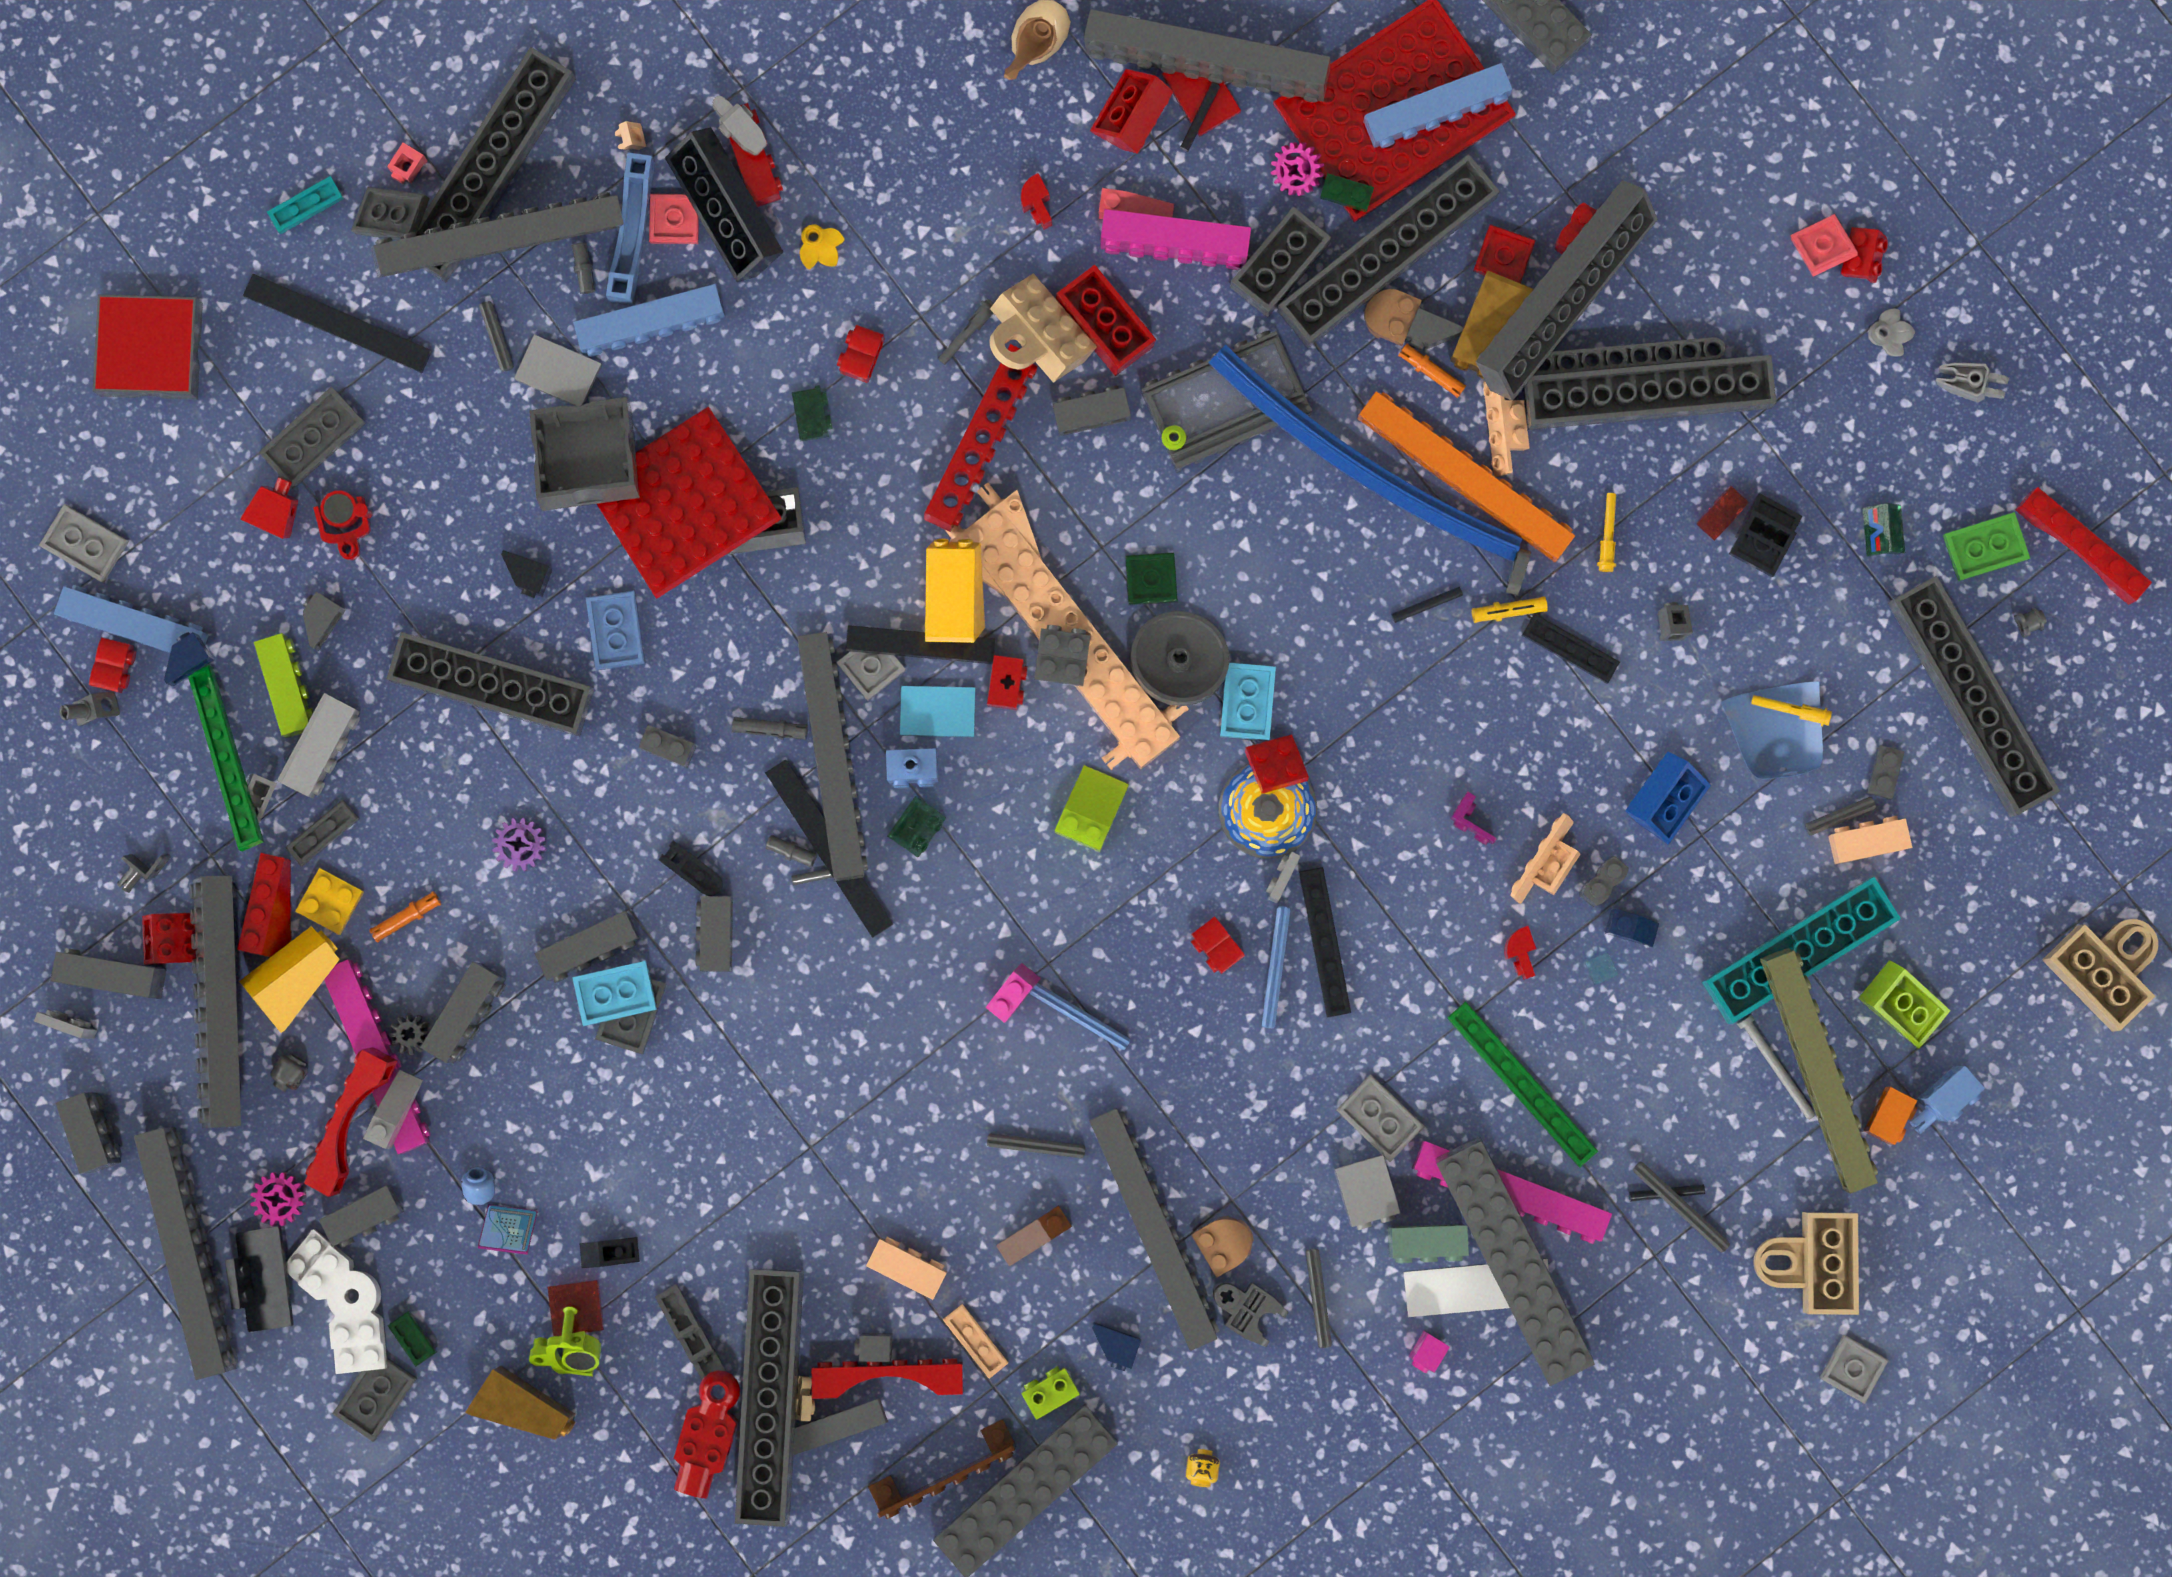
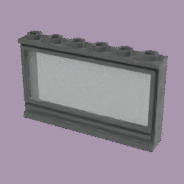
M1269 330L1258 334L1256 336L1257 339L1248 343L1247 340H1244L1234 345L1232 351L1251 369L1308 416L1311 415L1312 409L1308 404L1277 331L1272 333ZM1202 359L1191 363L1189 365L1190 368L1181 372L1180 369L1168 373L1166 379L1158 381V379L1151 380L1144 384L1145 388L1141 391L1160 437H1162L1163 431L1172 425L1181 427L1186 434V442L1182 448L1178 450L1166 448L1176 473L1181 472V469L1189 464H1198L1215 453L1217 455L1221 454L1238 443L1242 445L1248 442L1249 438L1259 434L1265 435L1271 432V429L1279 426L1209 365L1208 362L1210 360L1205 362ZM1175 433L1169 436L1171 441H1177L1179 438Z

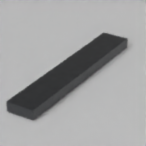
M848 625L845 651L993 664L995 638L978 637L974 643L925 642V632Z
M1324 868L1299 871L1326 1017L1351 1013Z

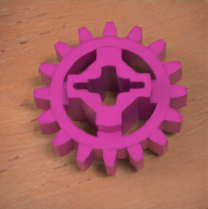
M1297 142L1290 143V147L1288 145L1282 146L1283 152L1275 153L1278 161L1271 162L1273 166H1276V170H1273L1271 174L1278 177L1274 183L1282 184L1281 191L1289 189L1288 195H1295L1297 192V195L1301 196L1305 194V191L1307 193L1312 192V186L1320 185L1317 177H1323L1324 175L1322 172H1319V168L1323 167L1324 164L1317 161L1321 155L1313 154L1314 147L1306 149L1307 146L1304 142L1300 143L1299 146ZM1292 153H1300V156H1297V158L1290 155ZM1298 180H1300L1301 182H1302V181L1305 182V183L1302 184V185H1295V184H1294V183L1297 182Z
M276 1172L270 1174L271 1179L267 1176L261 1177L263 1184L255 1183L254 1186L258 1191L251 1193L250 1196L256 1198V1201L250 1203V1205L257 1206L258 1210L255 1211L254 1215L262 1214V1223L270 1219V1226H276L277 1221H279L281 1226H285L286 1219L294 1222V1214H302V1211L298 1208L299 1206L306 1205V1202L301 1201V1197L305 1196L306 1192L299 1191V1188L303 1185L302 1183L294 1184L295 1176H290L286 1179V1172H281L278 1178ZM276 1183L270 1192H264L269 1185ZM288 1186L292 1190L294 1197L288 1192ZM279 1195L280 1198L287 1200V1202L277 1203L276 1200L269 1197ZM263 1202L269 1207V1212L265 1209ZM287 1206L292 1207L288 1213L281 1216L284 1208Z

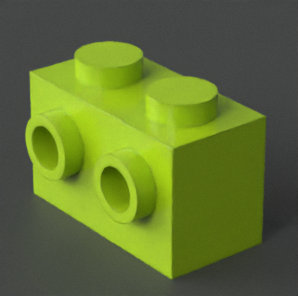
M1056 1366L1045 1373L1047 1376L1045 1379L1038 1382L1035 1378L1024 1385L1025 1390L1021 1394L1036 1420L1080 1395L1065 1367L1060 1369L1059 1366Z

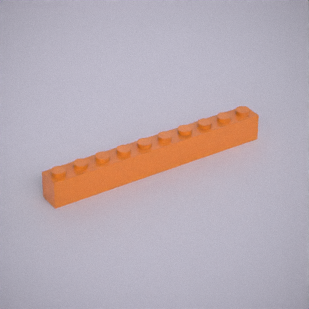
M1377 391L1374 393L1357 418L1359 421L1550 560L1556 562L1575 537L1571 533L1573 531L1571 527L1563 522L1557 523L1552 519L1553 515L1542 507L1539 510L1532 504V499L1523 493L1517 494L1512 490L1513 486L1504 479L1498 480L1495 478L1490 468L1483 464L1479 466L1473 462V457L1468 452L1455 449L1450 439L1443 435L1439 437L1433 433L1434 429L1424 421L1418 422L1413 418L1414 414L1407 408L1401 407L1400 409L1393 403V398L1384 392L1380 394Z

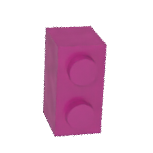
M1021 963L985 1008L1005 1023L1041 978Z
M1423 1331L1409 1357L1413 1360L1412 1365L1426 1374L1428 1370L1435 1373L1450 1347Z

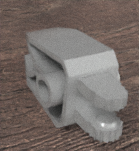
M723 96L714 97L712 106L720 117L718 129L727 139L731 137L744 151L755 156L758 155L767 146L762 130L752 120L753 114L745 105L740 106L736 104L733 107Z
M1950 363L1939 366L1940 373L1955 377L1953 379L1936 378L1937 385L1952 394L1977 403L1984 400L1985 396L2004 399L2005 397L2004 391L1988 388V383L2008 384L2009 378L2005 375L1990 373V369L1986 364Z

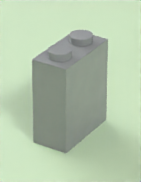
M1383 1155L1334 1168L1351 1227L1357 1226V1229L1361 1230L1371 1227V1222L1381 1219V1223L1396 1219L1395 1215L1399 1214L1400 1210Z

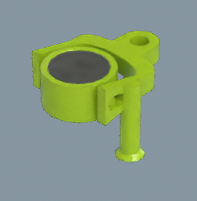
M565 1307L563 1309L565 1315L562 1336L549 1337L548 1339L543 1337L535 1338L533 1348L530 1350L529 1362L535 1366H551L558 1374L593 1377L594 1369L598 1367L600 1361L601 1343L595 1337L587 1335L585 1331L572 1333L574 1316L578 1311L574 1307ZM559 1347L563 1348L562 1358L557 1352Z

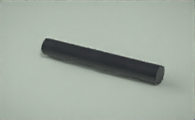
M1211 83L1180 146L1182 150L1189 152L1220 89L1218 84Z
M1459 586L1391 614L1392 619L1396 623L1463 596L1462 590Z
M1704 1184L1671 1188L1680 1197L1705 1194ZM1653 1190L1629 1192L1630 1202L1662 1199Z

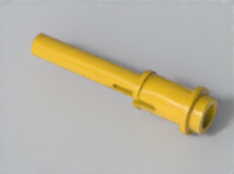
M1607 493L1604 538L1600 541V560L1597 562L1601 572H1613L1616 567V563H1614L1616 542L1613 541L1616 508L1615 493Z
M1753 695L1751 703L1752 705L1797 715L1801 720L1820 723L1822 727L1824 725L1829 726L1832 711H1829L1827 707L1820 709L1806 704L1798 706Z

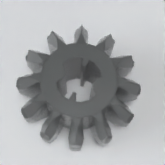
M407 1013L406 1020L402 1016H398L397 1019L400 1025L391 1024V1027L396 1029V1033H389V1037L397 1038V1040L392 1042V1047L400 1045L398 1052L401 1054L407 1050L409 1055H414L415 1048L419 1053H422L424 1050L420 1048L421 1043L423 1044L425 1036L430 1032L424 1031V1029L430 1025L429 1022L421 1023L422 1016L417 1015L414 1019L412 1013ZM414 1029L415 1031L412 1033H416L415 1038L407 1040L408 1035H405L406 1031Z

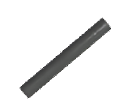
M828 869L791 876L793 886L833 878Z

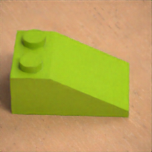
M1084 765L1054 832L1100 852L1129 784Z
M1890 960L1858 998L1918 1049L1921 1048L1950 1012L1940 1000L1905 968Z

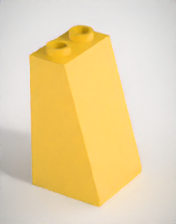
M943 538L936 539L926 548L925 642L974 643L985 629L981 543L973 542L972 539H961L958 542H949L948 539Z
M310 926L239 982L273 1025L282 1033L340 960L334 953L338 949L322 930L317 932Z

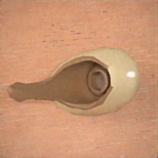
M1038 0L1028 6L1017 19L1011 36L1012 51L1015 54V59L1005 69L1004 78L1008 80L1016 79L1019 71L1023 70L1026 65L1044 62L1060 49L1068 37L1071 23L1066 9L1054 0Z

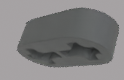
M1520 548L1519 552H1517L1506 587L1507 593L1518 596L1530 560L1531 551Z

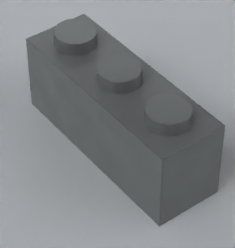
M1111 386L1105 388V392L1095 394L1094 391L1080 394V398L1071 399L1068 396L1057 399V403H1053V412L1059 436L1130 421L1131 414L1125 388L1119 389L1118 386Z
M701 896V902L696 904V915L701 917L700 927H696V941H700V951H696L695 956L696 966H700V971L732 972L733 897Z
M387 1185L319 1219L332 1247L340 1245L341 1248H344L354 1243L353 1238L362 1233L363 1237L377 1231V1225L385 1222L387 1226L399 1220L398 1215L403 1213L404 1210L392 1186Z

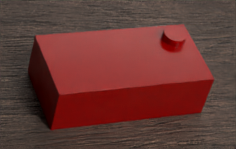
M1093 265L1057 292L1055 299L1097 346L1094 351L1115 377L1154 347L1156 338L1096 265Z

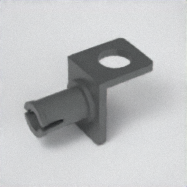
M114 692L90 694L73 702L71 705H62L59 710L62 720L76 719L78 726H83L98 718L120 715ZM103 698L111 703L110 711H105L102 708L101 700Z
M133 854L124 855L121 859L130 868L120 881L117 882V885L119 887L123 885L122 890L130 893L141 877L145 880L155 878L171 856L169 854L161 855L149 869Z

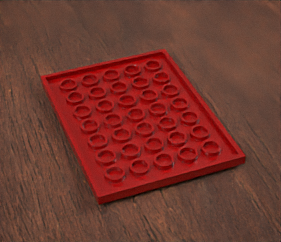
M1438 0L1425 1L1330 64V75L1324 101L1309 102L1304 100V97L1299 96L1292 98L1281 96L1273 101V105L1299 143H1306V149L1314 147L1313 154L1321 155L1317 161L1324 164L1323 167L1319 168V172L1324 174V179H1326L1327 173L1374 187L1367 212L1343 206L1354 223L1516 116V113L1507 101L1495 105L1493 102L1485 105L1486 108L1478 113L1473 114L1470 111L1462 114L1463 117L1457 121L1449 122V120H1446L1433 130L1427 131L1425 128L1417 131L1418 134L1412 138L1404 139L1401 137L1396 139L1394 144L1386 148H1381V146L1373 147L1363 122L1366 114L1485 69Z

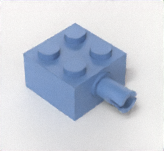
M936 748L886 750L887 781L889 784H893L894 788H909V784L918 783L921 788L934 787L933 783H939L938 753Z
M1953 1066L1917 1098L1925 1110L1909 1123L1912 1127H1916L1914 1129L1916 1132L1922 1134L1935 1120L1946 1122L1951 1120L1953 1122L1963 1114L1961 1109L1967 1104L1973 1105L1982 1097L1980 1093L1985 1088L1966 1066Z

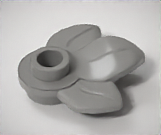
M1893 308L1881 313L1879 321L1870 327L1868 337L1873 344L1882 346L1888 355L1898 357L1904 355L1902 343L1911 340L1914 337L1915 330L1909 323L1900 321V310Z

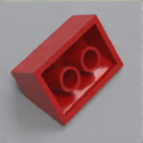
M1125 69L1090 131L1122 150L1138 154L1174 91L1155 75Z

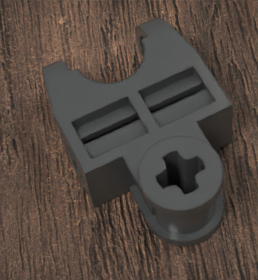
M1250 1282L1245 1292L1230 1283H1221L1215 1288L1213 1293L1216 1304L1230 1313L1224 1325L1243 1338L1267 1347L1270 1341L1262 1336L1263 1334L1258 1328L1260 1317L1266 1313L1275 1315L1278 1313L1286 1318L1289 1313L1275 1298L1252 1282ZM1228 1290H1231L1230 1295L1233 1297L1232 1300H1225V1302H1222L1223 1297L1220 1295L1221 1292H1228Z

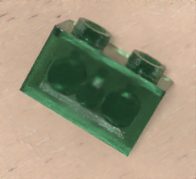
M817 385L814 389L792 392L800 442L829 437L828 430L833 429L831 416L825 414L824 406L828 405L826 391H821L820 385Z
M915 796L887 837L918 858L921 853L926 851L935 833L942 828L946 817Z

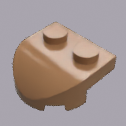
M1386 289L1377 293L1368 302L1364 312V320L1369 332L1378 339L1381 337L1403 346L1422 300L1396 289Z
M1229 1216L1219 1217L1191 1234L1216 1278L1245 1261L1251 1254L1254 1241L1249 1226L1243 1220H1237Z

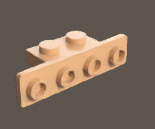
M1484 381L1494 477H1501L1513 472L1510 451L1530 449L1524 400H1505L1503 396L1490 391Z
M1563 813L1560 818L1554 821L1552 831L1547 838L1541 841L1537 854L1527 863L1521 879L1514 883L1510 896L1519 904L1523 902L1534 884L1555 895L1579 858V851L1562 842L1573 825V820L1567 814Z

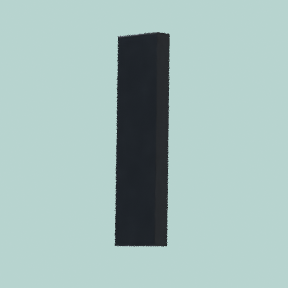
M1535 613L1521 635L1606 684L1609 683L1620 661Z

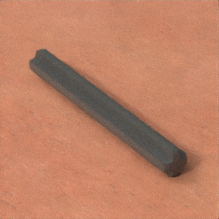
M1639 1162L1633 1168V1172L1719 1252L1723 1253L1726 1251L1730 1243L1643 1162Z

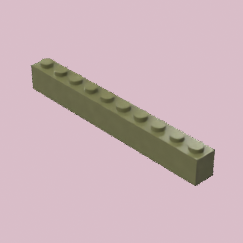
M1786 948L1761 958L1764 972L1843 1190L1851 1194L1877 1184L1875 1175H1878L1876 1165L1868 1157L1869 1145L1859 1132L1861 1123L1857 1115H1853L1850 1107L1853 1105L1850 1094L1844 1090L1842 1083L1845 1082L1842 1071L1836 1068L1834 1062L1836 1054L1833 1047L1828 1045L1826 1040L1828 1031L1817 1013H1820V1009L1816 1000L1811 998L1809 992L1811 984L1806 975L1803 976L1801 970L1803 962L1799 953Z

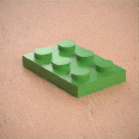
M2015 512L1943 535L1958 582L2030 559Z

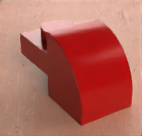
M1039 173L1031 176L1023 185L1021 206L1024 213L1033 209L1030 214L1035 224H1041L1043 230L1052 226V219L1043 204L1050 200V194Z
M1529 926L1513 932L1507 939L1504 948L1505 959L1516 958V962H1513L1517 975H1522L1523 980L1535 976L1527 953L1536 949Z

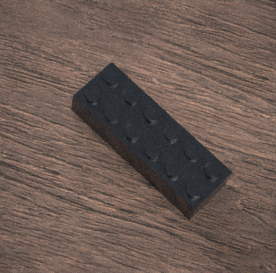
M709 127L690 132L665 157V160L736 282L755 278L783 253V250L713 129Z

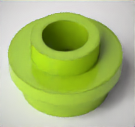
M1169 426L1162 433V443L1169 450H1178L1184 446L1186 434L1179 426ZM1175 433L1179 438L1177 441H1171L1169 436Z

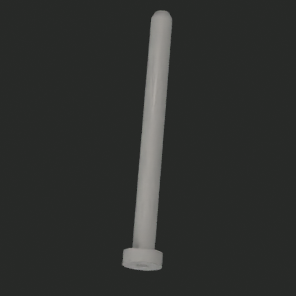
M1752 1014L1737 1023L1739 1028H1745L1807 1119H1812L1815 1116V1112L1753 1024L1755 1019Z

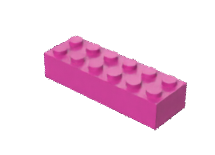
M1104 209L1101 249L1105 250L1108 254L1114 255L1120 252H1127L1130 256L1137 258L1151 255L1154 259L1161 261L1174 258L1178 259V262L1185 264L1198 261L1208 267L1222 264L1226 265L1228 269L1240 270L1247 262L1251 227Z

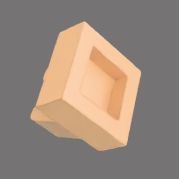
M625 121L619 124V129L615 132V136L622 137L623 143L618 145L619 149L640 150L646 147L640 123Z

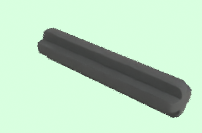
M491 301L483 302L479 305L500 370L502 372L509 371L514 366Z
M1868 797L1805 824L1806 831L1809 835H1814L1876 808L1875 802L1872 797Z

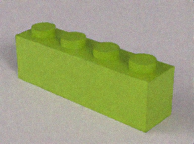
M281 633L255 641V649L281 736L289 738L302 734L314 711L308 707L306 699H309V693L306 685H302L299 676L302 675V670L299 662L294 661L292 653L295 652V646L292 639Z

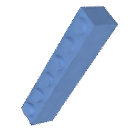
M1500 63L1365 115L1363 122L1373 147L1381 146V148H1386L1394 144V140L1401 137L1409 139L1418 134L1417 131L1425 128L1427 131L1439 127L1443 121H1457L1463 117L1462 114L1470 111L1473 114L1478 113L1486 108L1485 105L1493 102L1495 105L1504 103L1508 100L1513 89L1504 67Z
M713 284L575 321L573 324L582 353L584 355L588 354V356H596L601 354L604 349H622L626 347L627 343L634 341L636 344L644 343L650 340L649 337L656 335L667 337L672 335L675 330L689 331L695 329L697 324L705 322L707 325L720 322V318L725 317L717 286Z
M72 585L71 589L63 586L54 611V615L168 653L171 652L172 645L177 643L176 639L184 633L189 632L191 634L194 632L198 634L205 645L209 636L202 632L203 627L192 623H189L188 626H183L179 624L180 620L165 615V618L162 619L156 617L157 612L143 607L141 611L132 609L133 604L119 600L118 604L109 601V596L97 592L95 596L86 594L87 589Z

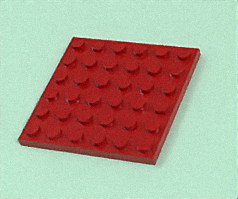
M709 406L636 452L640 498L597 503L600 511L656 599L782 519Z

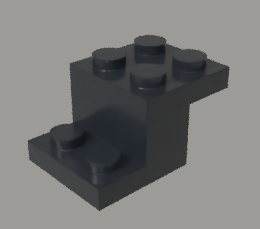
M1759 493L1735 536L1737 539L1729 555L1770 577H1774L1797 534L1795 530L1803 516Z

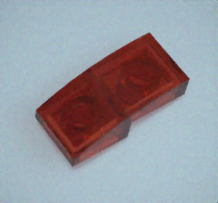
M1731 485L1696 522L1714 541L1749 503Z

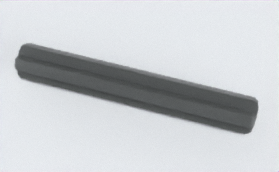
M992 1133L987 1138V1146L1075 1158H1083L1085 1155V1146L1080 1144Z
M1318 1249L1306 1250V1259L1319 1348H1328L1332 1346L1320 1253Z

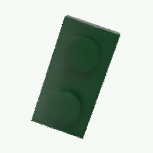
M1327 173L1320 199L1367 212L1374 187Z

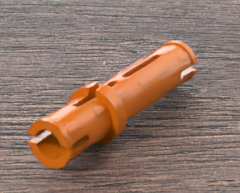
M1408 343L1398 355L1416 368L1415 371L1418 373L1421 371L1456 396V398L1460 396L1467 386L1429 359L1430 356L1427 354L1424 356Z
M432 891L417 902H410L407 908L370 928V933H373L372 937L378 943L415 919L420 920L424 918L423 915L442 905L441 901L438 900L439 897Z

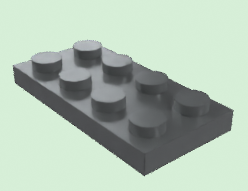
M331 386L261 449L259 453L281 477L292 481L291 488L294 489L366 423Z

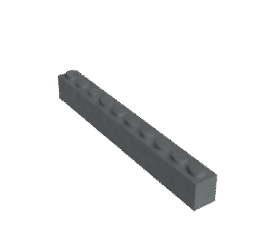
M827 632L801 635L797 637L834 882L864 877V871L868 870L866 856H861L860 847L864 846L862 831L858 832L856 822L861 821L859 808H854L852 799L857 797L855 783H850L849 774L853 773L851 759H846L845 750L849 749L848 735L842 734L841 725H846L844 710L839 711L838 701H842L840 686L835 687L834 677H838L836 662H831L830 653H835L833 638L828 639Z
M1116 1108L1089 1120L1189 1350L1192 1351L1217 1340L1216 1333L1220 1332L1215 1319L1209 1320L1205 1310L1210 1309L1204 1295L1199 1296L1195 1287L1199 1286L1194 1272L1189 1273L1185 1264L1189 1263L1184 1249L1178 1250L1175 1241L1179 1240L1174 1226L1168 1227L1165 1218L1169 1217L1164 1203L1158 1204L1155 1195L1159 1194L1154 1180L1148 1181L1145 1172L1149 1171L1144 1157L1138 1158L1135 1149L1139 1148L1134 1135H1128L1125 1126L1129 1125L1124 1112L1118 1113Z

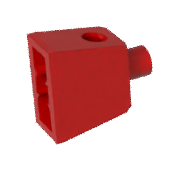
M278 476L274 488L261 486L240 520L282 539L290 538L298 506V499L288 495L292 481Z

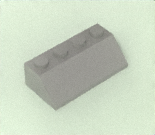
M324 693L277 781L314 799L315 795L318 796L324 788L325 783L323 780L326 774H330L335 768L337 762L335 758L338 752H342L348 743L346 738L350 730H354L359 723L360 717L358 715L360 711Z

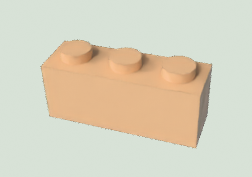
M1897 816L1884 818L1883 823L1874 825L1873 821L1860 823L1859 829L1850 830L1849 826L1834 829L1835 834L1828 836L1835 864L1912 848L1906 819L1898 820Z
M888 1236L885 1240L880 1238L866 1266L933 1300L947 1274V1271L943 1270L945 1265L934 1259H931L930 1263L921 1259L922 1253L912 1248H909L908 1251L899 1248L900 1242Z

